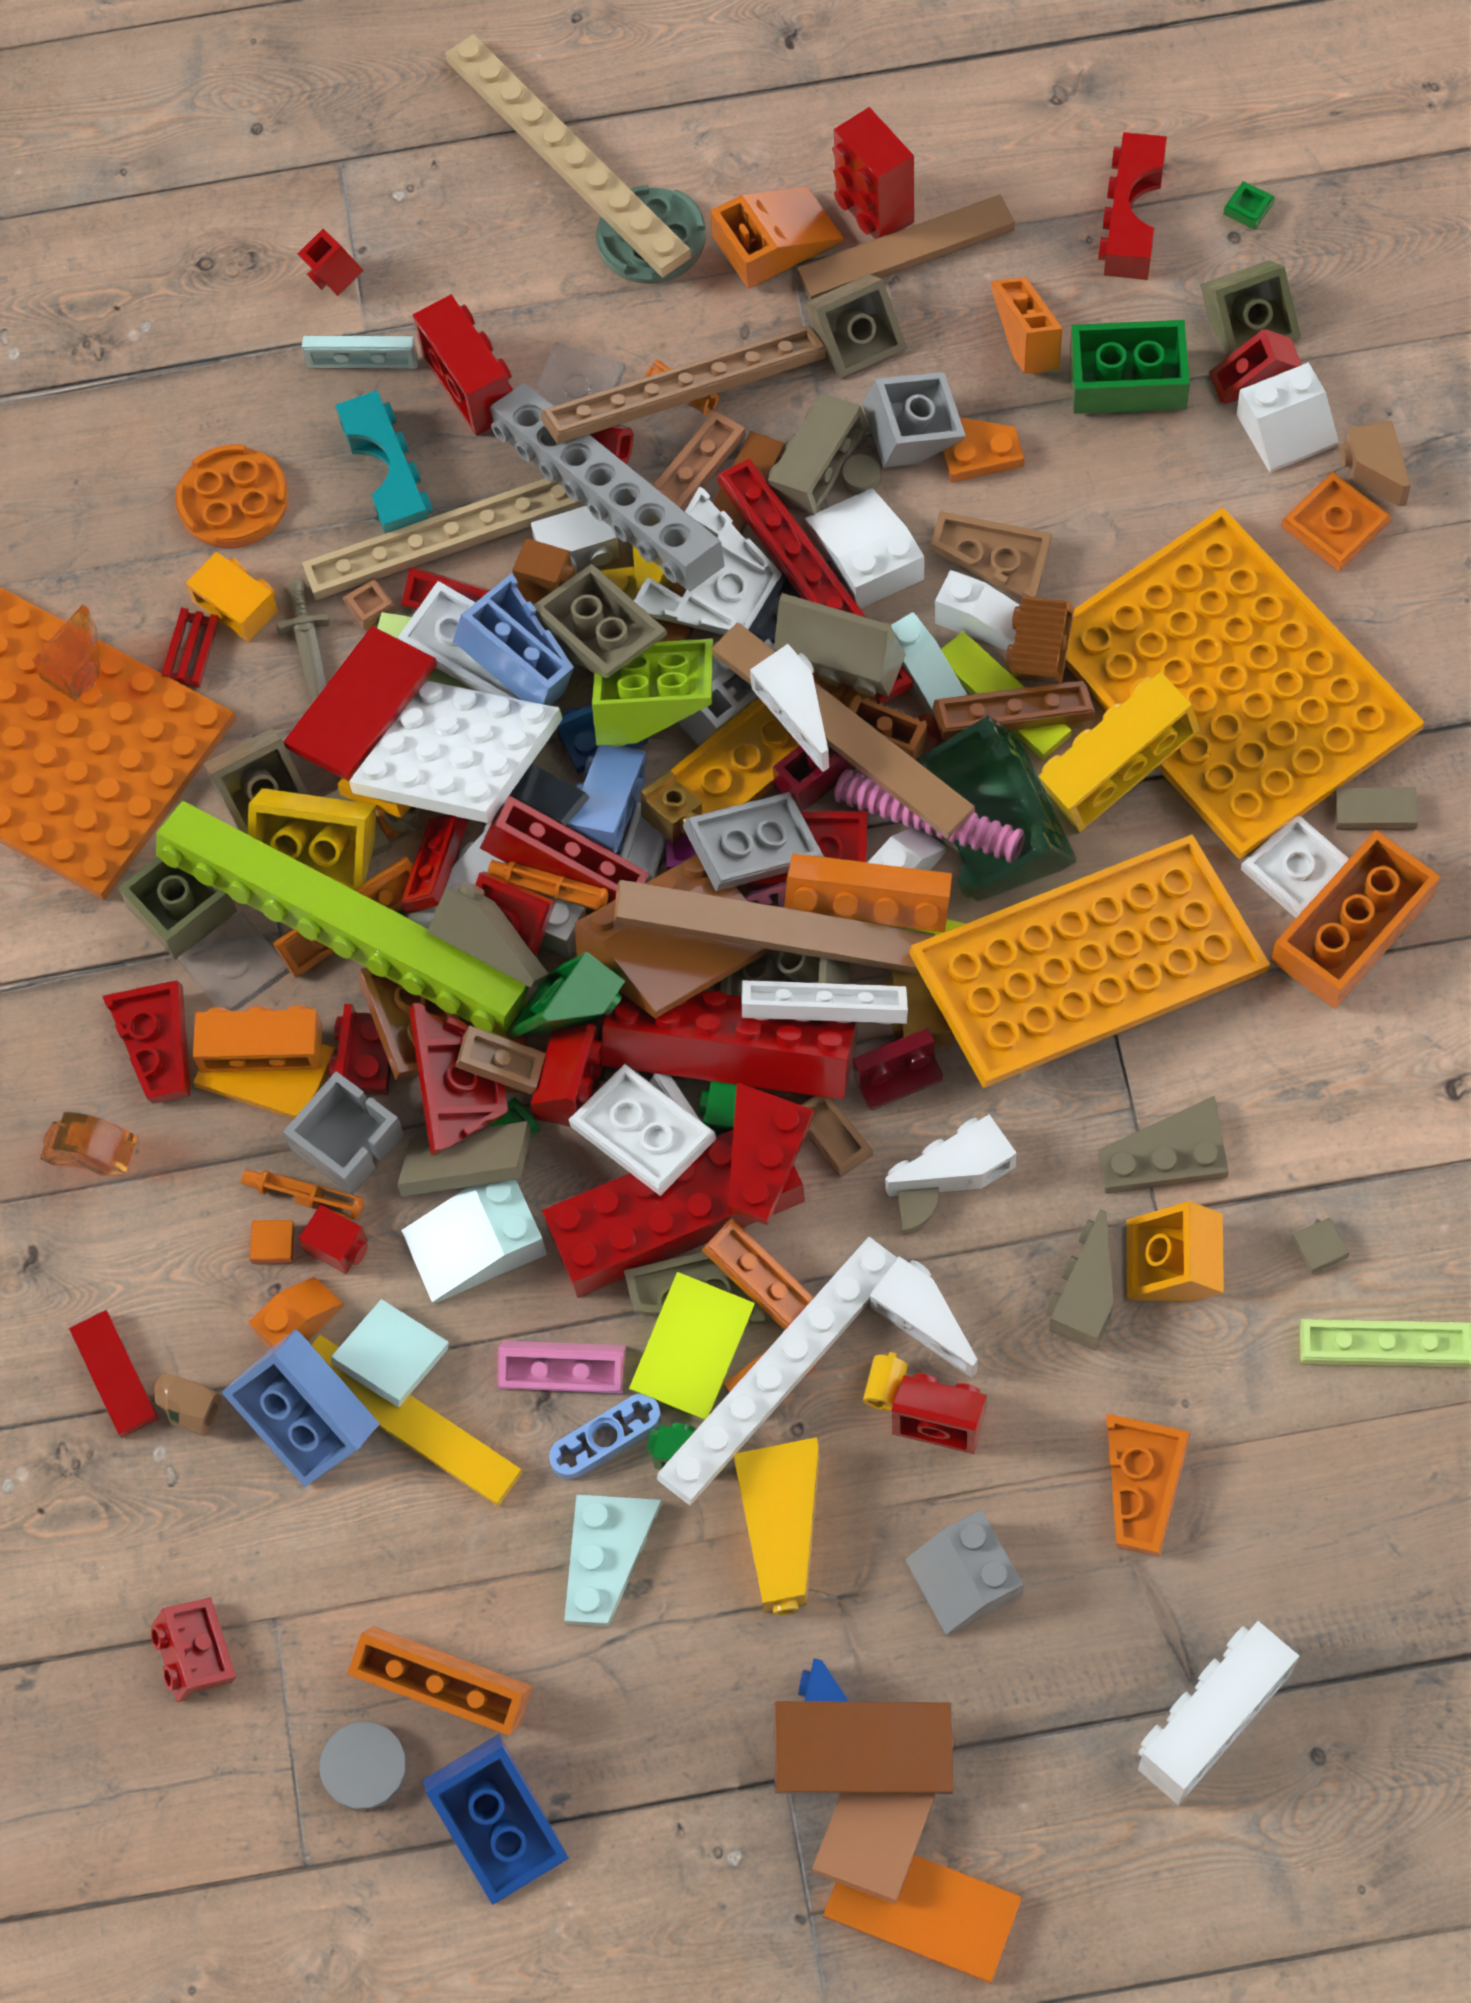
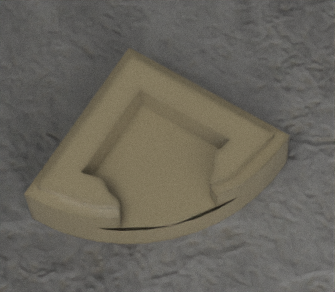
M939 1187L898 1191L902 1235L918 1231L932 1217L939 1203Z

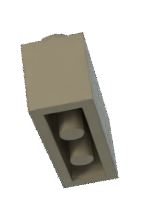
M822 393L815 405L808 409L804 423L797 434L790 438L787 450L780 461L773 465L769 473V485L784 505L815 515L840 475L845 462L851 457L868 429L861 405Z

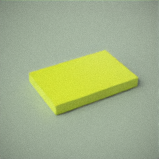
M677 1272L629 1390L646 1395L658 1402L706 1420L711 1414L755 1303Z

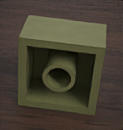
M158 857L118 887L127 908L175 960L237 912L229 894L212 885L206 886L200 883L193 875L179 868H172L166 865Z

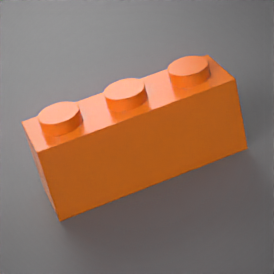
M293 1005L288 1007L287 1010H271L263 1006H254L248 1008L247 1011H231L227 1008L214 1007L208 1009L207 1012H195L193 1059L200 1072L321 1069L322 1022L316 1009H311L304 1005Z

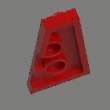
M737 1082L728 1200L730 1212L765 1225L769 1224L814 1118L813 1109Z

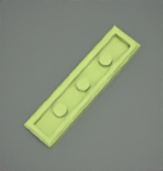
M1300 1320V1364L1471 1368V1323Z

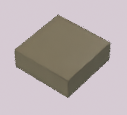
M1330 1217L1292 1234L1291 1239L1310 1274L1340 1262L1349 1256V1251Z

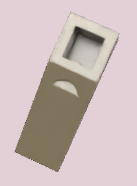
M1101 1209L1095 1222L1087 1220L1079 1238V1243L1084 1244L1078 1258L1075 1256L1070 1257L1062 1279L1067 1280L1066 1286L1062 1294L1054 1292L1045 1314L1051 1317L1050 1332L1096 1351L1109 1323L1114 1305L1106 1211Z

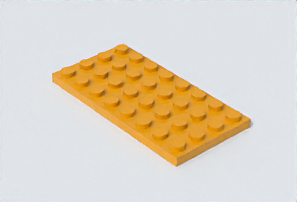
M1193 834L911 945L909 955L983 1089L1264 974L1270 967L1269 961Z

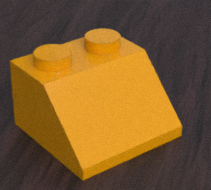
M1187 1201L1126 1219L1127 1299L1133 1301L1193 1302L1224 1293L1223 1213Z

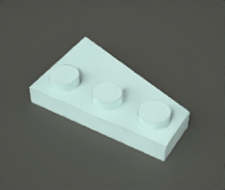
M576 1495L564 1619L566 1625L609 1627L629 1582V1576L639 1553L641 1554L646 1543L647 1534L654 1518L657 1517L662 1506L661 1500Z

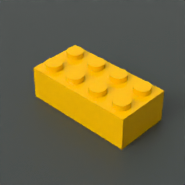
M1161 671L1153 678H1145L1135 687L1133 695L1123 704L1117 703L1110 707L1104 714L1103 721L1092 730L1086 729L1074 739L1073 746L1062 756L1056 755L1045 763L1042 773L1038 777L1049 800L1075 829L1081 833L1200 731L1193 706Z

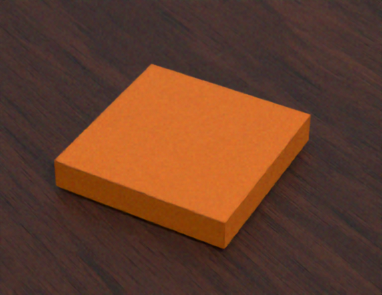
M1332 471L1282 520L1281 527L1340 572L1390 523L1391 516Z

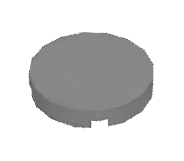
M371 1721L353 1722L338 1729L326 1742L320 1756V1778L326 1792L339 1805L354 1811H367L366 1809L379 1808L388 1804L399 1793L407 1776L406 1754L400 1740L387 1727Z

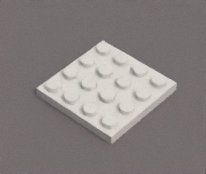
M425 681L394 724L386 731L350 779L349 784L352 793L490 823L563 720L560 708Z

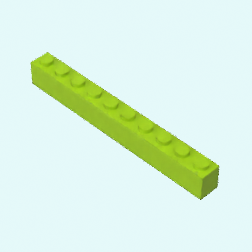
M183 800L156 832V857L160 858L166 865L172 868H179L193 875L200 883L206 886L212 885L229 894L236 902L250 905L263 912L270 920L288 925L297 930L306 939L316 940L333 949L340 957L350 958L362 964L373 974L379 977H386L400 984L407 992L413 995H420L436 1003L443 1011L457 1014L472 1022L478 1029L503 1037L526 1004L527 985L427 932L428 929Z

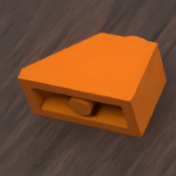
M312 1277L277 1293L248 1323L255 1336L268 1349L272 1348L296 1329L309 1341L344 1306V1303L317 1278Z

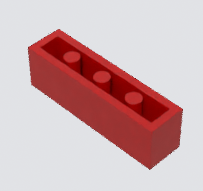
M511 796L506 799L493 818L479 847L481 850L507 864L513 861L533 869L557 876H564L598 888H605L609 894L607 904L616 900L617 884L620 880L645 884L649 872Z

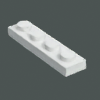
M742 980V1018H755L757 1020L793 1019L801 1022L810 1020L837 1021L839 1023L875 1022L883 1025L892 1023L907 1024L906 986Z

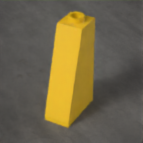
M817 1437L740 1452L734 1456L764 1613L773 1611L774 1616L796 1613L799 1611L798 1606L807 1604L820 1459Z

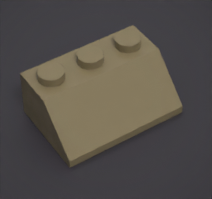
M784 593L780 597L774 651L777 652L789 644L797 655L803 653L808 658L814 668V673L812 674L817 675L818 679L832 686H839L840 683L853 686L857 692L869 697H874L876 693L889 697L906 656L890 624Z

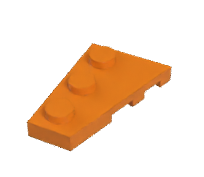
M1106 1413L1117 1547L1160 1558L1190 1440V1433L1186 1430Z

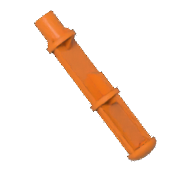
M491 860L488 867V873L530 891L554 897L557 900L561 899L595 910L602 908L608 903L609 894L605 888H598L564 876H557L533 869L513 861L506 864Z
M245 1169L241 1178L242 1185L256 1188L259 1194L265 1195L270 1189L293 1195L295 1203L312 1209H318L320 1203L351 1211V1215L337 1211L334 1212L352 1220L359 1219L364 1210V1199L361 1196L272 1173L271 1171L264 1170L259 1173ZM323 1190H326L347 1197L355 1198V1200L353 1203L339 1198L322 1194Z

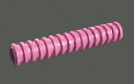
M846 769L839 776L834 791L837 803L846 801L849 807L857 805L860 811L869 809V813L872 815L880 813L883 819L891 817L894 823L903 821V825L906 827L914 825L917 831H921L924 828L926 834L933 835L937 833L938 838H945L869 777L865 779L864 774L857 773L854 775L853 770ZM973 813L948 840L952 843H956L958 840L963 847L971 845L974 851H978L981 848L986 855L994 853L997 859H1001L1004 856L1006 857V862L1013 863L1021 853L1025 835L1023 829L1017 828L1014 831L1012 825L1006 824L1002 827L1000 821L994 820L991 823L988 817L983 816L979 819L978 814Z

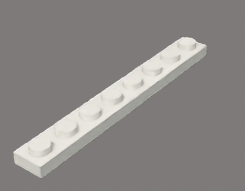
M868 1237L658 1472L657 1480L691 1506L869 1304V1295L896 1261L897 1257Z

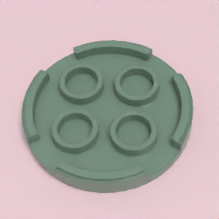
M649 185L631 188L630 190L690 248L691 259L662 278L602 217L598 222L596 230L597 248L601 259L615 274L637 283H661L682 275L697 262L705 245V223L699 207L689 196L677 189L671 191L662 188H649Z

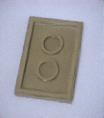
M528 1121L486 1127L436 1156H431L428 1136L410 1139L397 1184L401 1196L405 1197L521 1179L531 1136Z

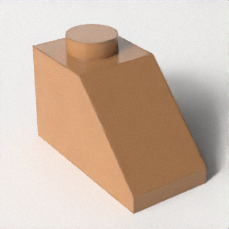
M1386 421L1347 428L1344 444L1339 446V455L1342 466L1349 468L1352 481L1397 506L1406 505L1411 483L1393 422Z

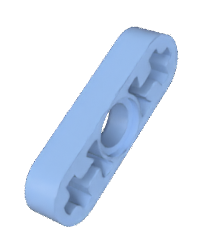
M643 1394L633 1395L558 1440L552 1446L549 1454V1460L555 1474L564 1480L578 1479L649 1436L652 1428L658 1429L661 1423V1412L657 1401ZM640 1406L644 1411L651 1409L648 1413L650 1420L644 1424L640 1419L628 1424V1429L631 1433L625 1436L623 1427L617 1418L622 1416L624 1423H627L635 1417L634 1409ZM608 1426L615 1429L618 1436L612 1446L600 1447L595 1444L593 1437L599 1428ZM586 1438L591 1452L595 1455L589 1458L585 1450L576 1456L577 1465L570 1468L567 1463L560 1466L559 1463L563 1461L561 1453L566 1450L572 1455L584 1449L580 1440Z

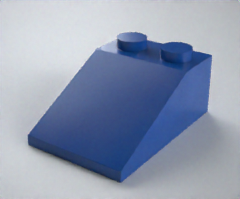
M499 1734L423 1779L428 1798L492 1905L569 1859L525 1777Z

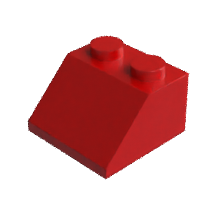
M916 1373L914 1377L904 1375L891 1410L892 1435L975 1454L986 1410L987 1395L980 1393L979 1388L965 1383H957L955 1387L940 1384L936 1377L928 1374Z

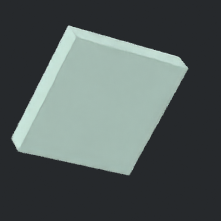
M381 1299L331 1356V1365L399 1408L448 1350L449 1342Z

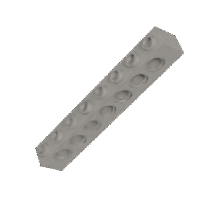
M525 382L490 406L493 419L491 427L495 436L501 442H508L516 449L524 461H531L535 464L548 481L557 482L564 488L570 499L575 502L580 501L584 506H587L589 512L597 521H604L613 529L621 541H628L636 547L644 560L649 563L653 561L663 570L665 576L671 582H678L691 592L725 567L721 541L592 436L585 435L557 444L541 421V410L554 406Z

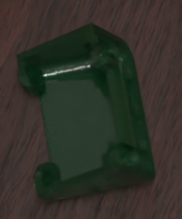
M989 715L915 759L975 806L974 813L978 814L979 819L986 816L991 823L997 820L1000 821L1002 827L1009 824L1012 825L1014 831L1017 828L1024 830L1025 840L1021 853L1012 863L1006 862V857L1004 856L1001 859H997L994 853L986 855L981 848L978 851H974L971 845L963 847L960 845V841H956L955 845L964 865L959 867L960 876L956 880L960 890L968 899L973 898L976 901H982L1063 871L1076 863L1074 851L1024 745L1012 730Z

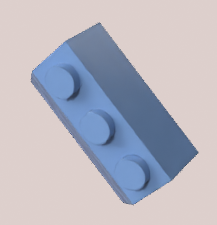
M297 1329L270 1348L221 1392L304 1487L357 1451L380 1424Z

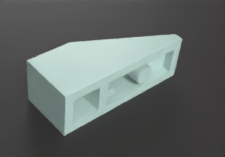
M912 612L892 624L891 627L906 654L902 666L913 680V688L909 690L938 726L933 711L934 699L965 696L967 693L936 640L915 613Z

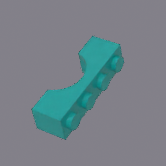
M378 390L336 404L335 407L340 425L352 454L373 456L383 461L389 467L384 483L371 494L384 534L429 519L428 514L434 511L427 492L419 493L416 484L421 483V479L414 461L407 463L404 454L409 453L402 431L394 432L392 424L397 423L390 402L383 404Z

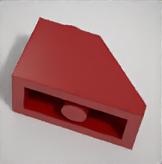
M1262 329L1210 370L1209 374L1220 402L1227 404L1238 401L1240 389L1301 366L1302 363L1291 338Z

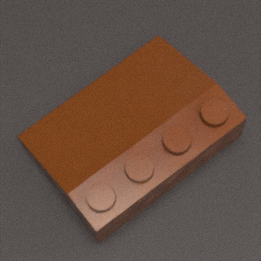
M697 854L645 883L747 901L736 886L716 891ZM616 900L575 922L577 956L587 951L622 978L625 983L619 992L654 1018H658L772 951V949L614 923Z

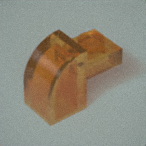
M64 1112L61 1121H53L47 1130L43 1140L44 1147L40 1159L51 1165L78 1163L101 1176L126 1174L138 1136L112 1122L95 1116Z

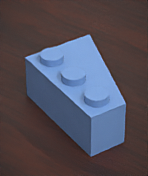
M599 745L595 757L589 756L587 759L584 784L578 783L576 788L584 791L590 798L566 827L615 854H621L625 842L621 839L628 821L632 820L646 778V751L625 746L611 747Z

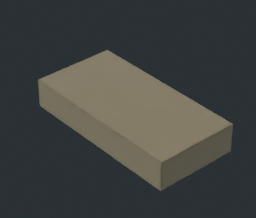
M1416 787L1336 788V829H1417Z

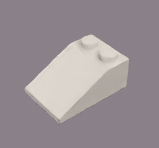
M873 488L805 518V524L826 560L831 561V568L860 609L924 580L923 553L906 525Z

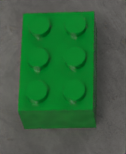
M1185 320L1071 325L1069 351L1074 414L1187 409L1190 379Z

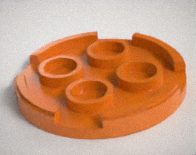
M242 444L218 446L200 454L192 460L193 464L176 486L175 503L184 527L199 541L219 548L243 547L263 539L279 525L286 513L289 502L287 481L277 461L272 456L249 449L246 445Z

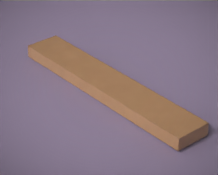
M1001 194L800 266L797 268V275L809 300H812L865 275L870 274L883 278L1015 230V221Z

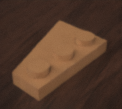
M940 511L931 541V551L1020 599L1022 596L1037 597L1051 544L1052 533Z

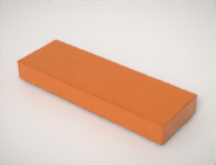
M732 1218L701 1249L784 1331L814 1299Z

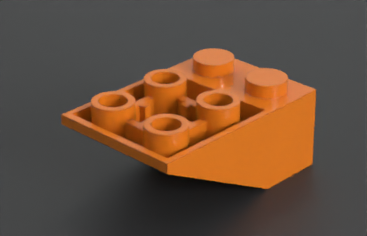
M808 186L743 194L710 210L712 237L747 289L844 241V238Z

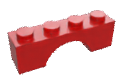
M1123 132L1121 147L1114 146L1111 169H1118L1117 177L1110 176L1107 199H1113V206L1105 207L1103 229L1109 230L1108 238L1101 237L1098 260H1105L1104 276L1148 280L1154 227L1141 221L1132 211L1131 205L1141 195L1149 191L1161 189L1167 136Z

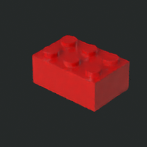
M868 107L833 129L834 146L832 151L835 158L833 174L836 184L834 197L844 211L849 210L864 234H871L874 239H878L903 230L915 222L914 154L880 117Z
M450 294L412 315L422 357L477 436L492 428L493 419L490 406L513 391L508 382L512 376L505 361L502 358L496 360L492 354L493 347L484 331L478 333L473 326L475 321L468 307L465 304L459 306L453 295Z

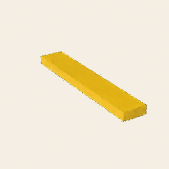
M319 1334L311 1345L380 1423L378 1427L495 1506H500L523 1474L522 1469L413 1396L409 1395L398 1408L331 1365V1356L339 1347Z

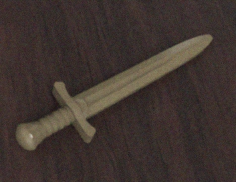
M292 579L285 584L284 591L290 598L294 618L278 621L276 627L280 635L291 631L295 632L312 704L326 686L315 627H327L330 619L328 613L309 615L305 599L307 586L300 579Z

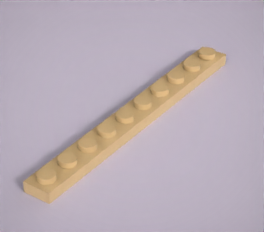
M474 34L445 52L447 63L662 278L691 259L690 248Z

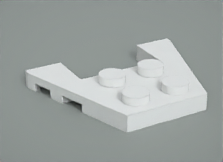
M699 487L685 512L721 541L725 567L691 592L686 590L683 597L647 577L634 602L652 618L722 635H725L737 622L748 630L782 573L750 538L746 540L731 524L733 520L724 510L720 512L709 500L710 495L703 488Z

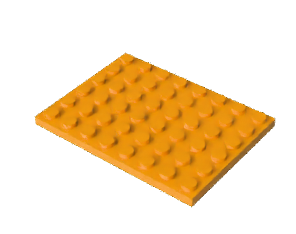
M1223 507L1074 609L1065 666L1079 681L1084 680L1086 682L1088 692L1105 711L1117 703L1123 704L1133 695L1135 687L1147 677L1153 678L1160 671L1192 704L1200 731L1160 764L1157 769L1239 860L1265 843L1273 834L1294 818L1303 816L1335 793L1336 788L1345 786L1423 730L1425 722Z

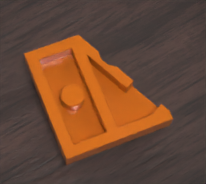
M960 417L966 435L965 439L942 451L951 483L1024 467L1025 461L1015 427Z

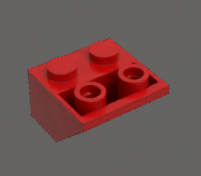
M584 1024L552 1031L537 1087L531 1101V1108L535 1119L571 1127L569 1119L595 1094L592 1093L596 1080L601 1081L606 1070V1066H602V1041H599L596 1025Z

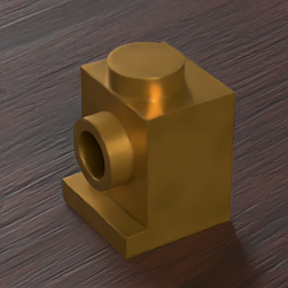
M671 771L641 791V816L672 844L684 835H687L683 828L686 818L702 815V803L676 781V775Z

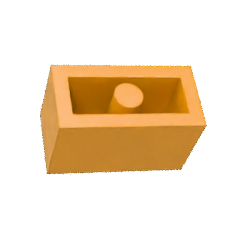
M215 552L186 582L192 601L208 614L218 615L220 623L246 642H249L278 613L273 588L261 578L255 580L249 576L243 565L236 559L230 558L227 560L218 552Z

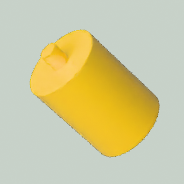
M889 1352L888 1356H874L863 1397V1403L878 1410L891 1412L903 1376L907 1374L909 1366L905 1361L898 1359L896 1353Z

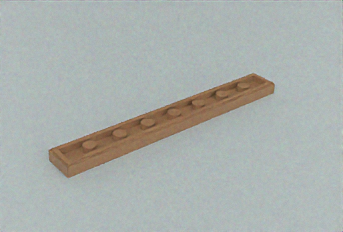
M810 325L541 410V421L556 443L561 444L825 359L827 348Z
M738 622L711 648L714 657L750 685V669L776 652ZM814 682L826 742L830 748L946 839H949L973 815L975 806Z
M625 880L619 881L616 890L614 923L919 975L920 973L909 955L910 947L935 936V934Z

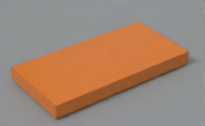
M914 1854L896 1905L835 1882L823 1918L991 1985L1022 1896Z

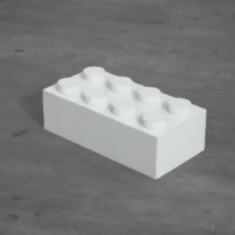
M1259 1621L1250 1630L1242 1626L1227 1644L1228 1649L1223 1654L1225 1659L1221 1663L1213 1659L1198 1677L1200 1681L1195 1686L1197 1691L1194 1695L1191 1696L1186 1691L1170 1709L1169 1712L1171 1714L1166 1720L1169 1722L1167 1726L1162 1729L1157 1724L1140 1744L1142 1748L1138 1752L1141 1756L1138 1771L1178 1806L1291 1676L1299 1659V1655Z

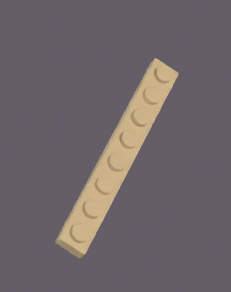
M544 478L304 561L302 565L315 601L363 585L373 578L377 580L530 527L531 522L584 507V505L580 501L575 502L570 499L564 488L557 482H550Z

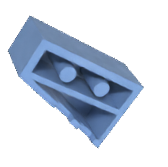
M511 573L461 614L453 642L521 700L551 706L565 693L574 667L550 630H544L535 616V607L531 601L526 602L517 588L518 581Z

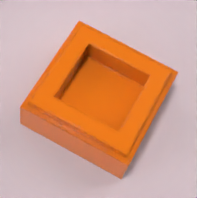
M252 1220L250 1261L252 1264L293 1263L295 1233L293 1220Z

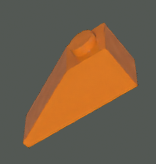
M1027 277L991 281V290L1011 354L1023 373L1042 374L1047 370L1060 369L1063 328Z

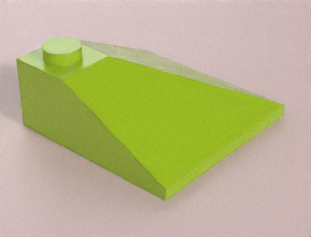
M713 639L657 642L609 678L595 673L592 709L596 745L622 747L626 744L638 743L712 705L713 655L711 648L713 647Z

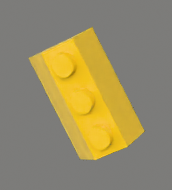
M262 788L249 803L248 835L354 890L366 881L375 843L377 805Z

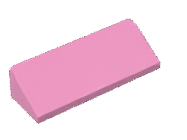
M502 1341L498 1347V1388L623 1393L626 1346Z

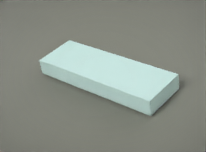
M303 336L302 349L308 368L415 369L418 367V353L413 336Z

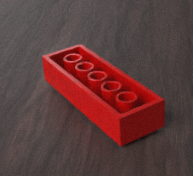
M618 991L622 998L615 1009L609 1015H606L603 1024L602 1066L621 1068L626 1064L632 1070L730 1084H737L738 1082L751 1087L844 1099L856 1051L858 1022L839 1023L837 1021L821 1020L801 1022L793 1019L757 1020L755 1018H742V996L727 995L719 991H702L658 1018H654Z
M733 1130L716 1136V1140L661 1196L634 1175L628 1173L542 1210L546 1227L577 1298L626 1278L624 1270L665 1261L708 1243L731 1218L742 1228L757 1222L732 1213L728 1208ZM794 1165L772 1215L805 1202L804 1186Z

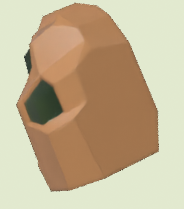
M162 1374L154 1386L156 1405L167 1412L170 1424L206 1437L212 1430L221 1410L222 1398L219 1393L191 1380L172 1374Z

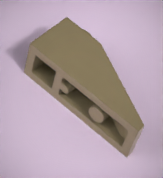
M467 882L445 889L427 932L529 987H534L546 980L548 976L546 970L496 902L484 896L485 892L483 889Z

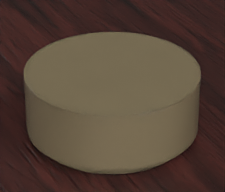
M862 454L849 458L842 469L845 487L856 494L871 488L875 489L880 482V466L878 462L871 456Z

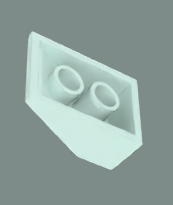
M516 1180L467 1187L402 1230L433 1304L547 1255L541 1234Z

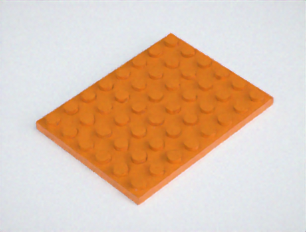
M0 587V843L96 897L105 900L201 769L203 763L206 762L235 722V714L233 711L169 677H163L160 672Z

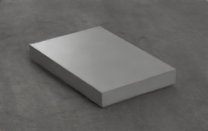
M790 792L686 818L683 824V828L716 891L787 873L792 853L824 857Z

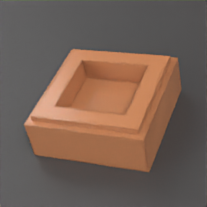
M375 578L342 597L344 604L364 631L379 622L382 612L390 614L396 612L395 604Z

